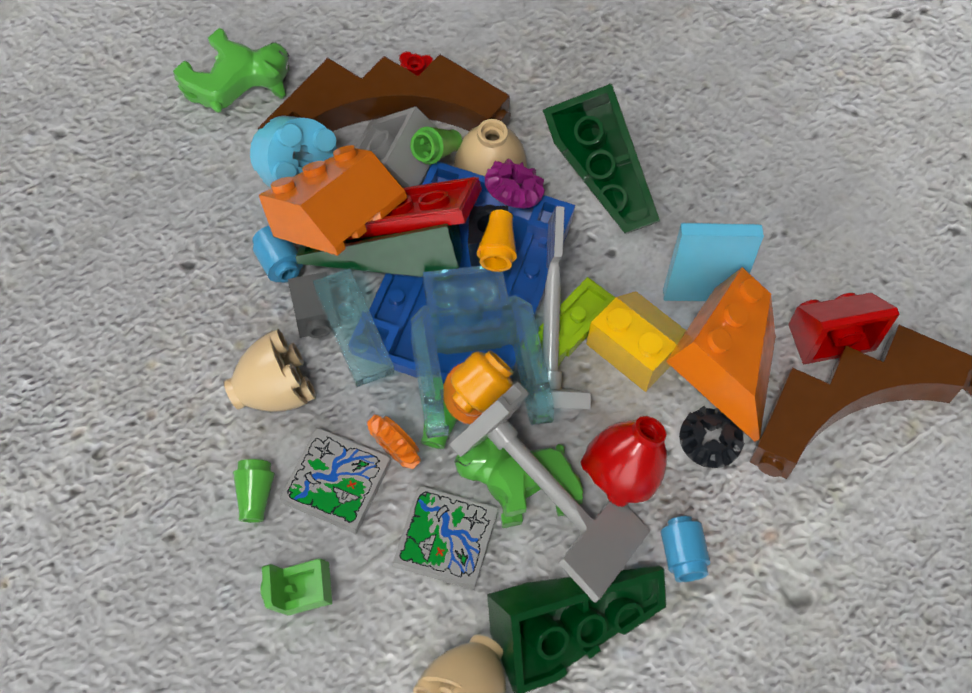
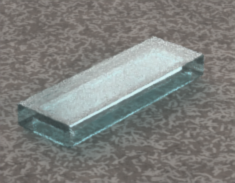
M351 268L314 280V289L355 386L359 387L394 374L392 361Z

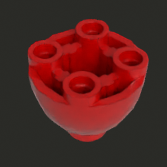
M641 416L637 420L623 421L610 425L588 444L586 452L581 458V467L590 475L593 482L607 494V498L612 504L624 507L628 503L648 501L657 492L665 476L668 458L664 442L666 430L658 420L650 416Z

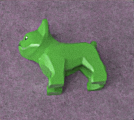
M218 28L208 37L209 44L218 52L214 57L215 63L210 73L193 71L192 66L187 61H183L173 70L174 78L179 84L178 88L186 99L212 108L215 112L219 113L253 86L266 87L275 96L283 99L286 95L283 80L289 71V54L277 42H271L260 49L252 50L243 44L228 40L225 31Z
M487 438L462 457L457 455L455 458L456 470L460 477L486 484L491 495L500 503L503 509L501 514L502 528L521 525L523 522L522 513L527 511L526 498L532 496L541 488L504 448L499 450ZM558 444L555 449L531 450L530 452L579 505L582 504L583 488L581 481L573 472L571 464L565 457L564 446ZM556 505V513L558 517L565 516V514Z

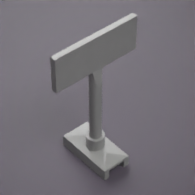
M556 206L548 221L546 268L549 269L545 284L542 371H538L537 387H523L529 395L520 406L591 409V393L572 388H561L562 371H558L561 303L559 261L563 257L565 208Z
M517 381L449 445L462 457L489 438L499 450L504 448L580 530V537L558 563L595 603L603 596L649 534L650 530L628 506H616L610 501L593 520L516 437L518 434L517 430L507 420L529 395Z

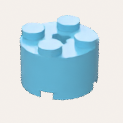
M292 116L275 117L255 133L250 147V160L254 171H257L263 182L271 188L270 185L275 180L284 177H294L303 172L302 168L305 165L315 161H325L332 157L333 151L337 149L336 137L331 130L313 119Z

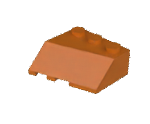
M347 145L334 150L333 156L325 161H315L305 165L302 168L303 172L294 177H284L271 183L270 189L258 195L273 237L337 256L346 249L343 241L350 236L352 238H359L367 232L365 223L384 218L407 199L405 190L372 151L357 149L354 145Z
M743 267L714 288L666 361L754 442L758 441L761 436L776 338L771 293Z

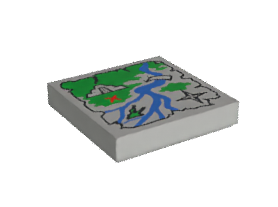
M316 427L280 496V502L357 534L391 464V457Z
M418 486L393 560V567L475 590L497 518L498 508Z

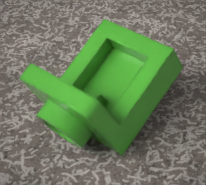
M319 558L284 569L273 564L262 566L260 592L265 608L289 616L333 604L329 562Z

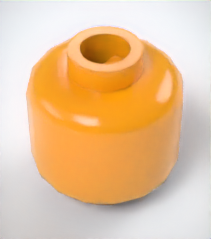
M489 350L486 354L475 351L451 376V383L456 390L452 398L468 413H471L474 409L484 413L513 386L510 376L514 372L493 351Z

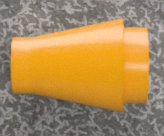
M494 210L490 213L488 225L477 250L480 265L487 270L494 272L506 271L511 268L512 263L517 258L513 232V215L505 210Z

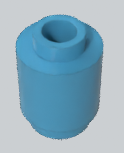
M270 226L263 227L257 231L252 239L254 244L253 252L268 278L273 282L285 283L288 282V279L297 277L303 264H297L295 256L298 251L294 244L290 241L273 237Z
M690 516L670 519L667 522L668 526L661 530L669 572L674 573L676 582H692L707 577L709 575L707 567L711 562L702 523L693 521Z

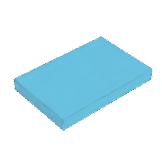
M681 223L663 287L664 301H706L714 288L743 267L750 274L764 237L762 225Z

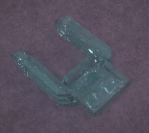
M482 266L423 272V287L427 306H422L411 318V344L427 438L449 436V425L446 426L444 388L438 353L454 354L496 349L508 344L514 348L521 385L529 393L525 399V405L530 424L553 423L554 406L533 308L531 304L516 295L508 296L503 271L494 272Z

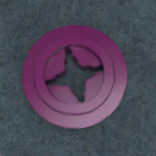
M507 159L504 163L495 161L485 175L484 181L488 192L499 202L511 207H533L541 201L545 192L543 189L544 179L536 176V169L524 167L523 162L514 164L510 159Z

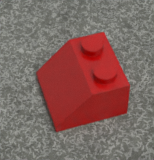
M871 292L860 295L846 293L833 300L820 302L814 299L797 306L788 325L801 361L805 365L839 358L846 346L862 353L876 351L900 314L896 306Z

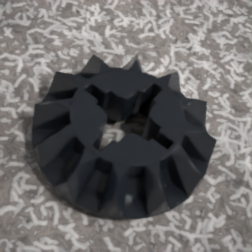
M703 406L693 413L690 412L680 428L679 439L685 454L693 462L707 468H721L731 464L738 458L744 447L743 431L718 408L711 409ZM705 428L709 431L721 428L722 431L718 438L720 443L714 439L702 445L707 433Z

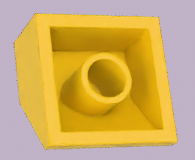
M635 291L616 297L591 322L586 344L646 392L669 369L670 365L666 361L687 330Z

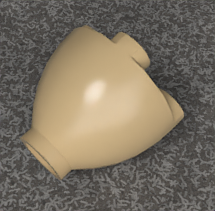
M488 119L479 126L472 128L462 139V143L455 155L454 167L485 176L487 170L492 167L495 161L504 163L507 159H510L514 164L523 162L526 168L527 161L523 144L516 134L507 128L502 121Z
M279 329L265 334L254 342L240 358L232 377L224 381L227 396L238 410L247 406L269 412L287 411L306 405L309 401L316 398V393L310 380L306 376L303 377L299 366L303 365L304 361L299 349L294 343L288 345Z
M474 635L469 643L452 648L433 660L418 679L413 692L506 693L505 675L500 662L503 649L489 637Z

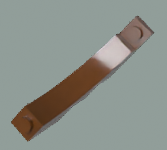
M441 54L419 76L383 56L363 78L327 58L258 127V130L275 117L292 116L316 120L333 132L349 125L375 120L417 107L429 120L443 122L470 131L488 119H497L507 125L511 117L509 112L510 95Z
M898 325L887 341L880 360L846 346L836 361L828 382H824L792 367L749 462L758 466L760 471L769 476L787 479L806 447L821 432L851 413L869 406L894 401L929 400L950 403L961 389L968 391L972 396V355L902 325Z

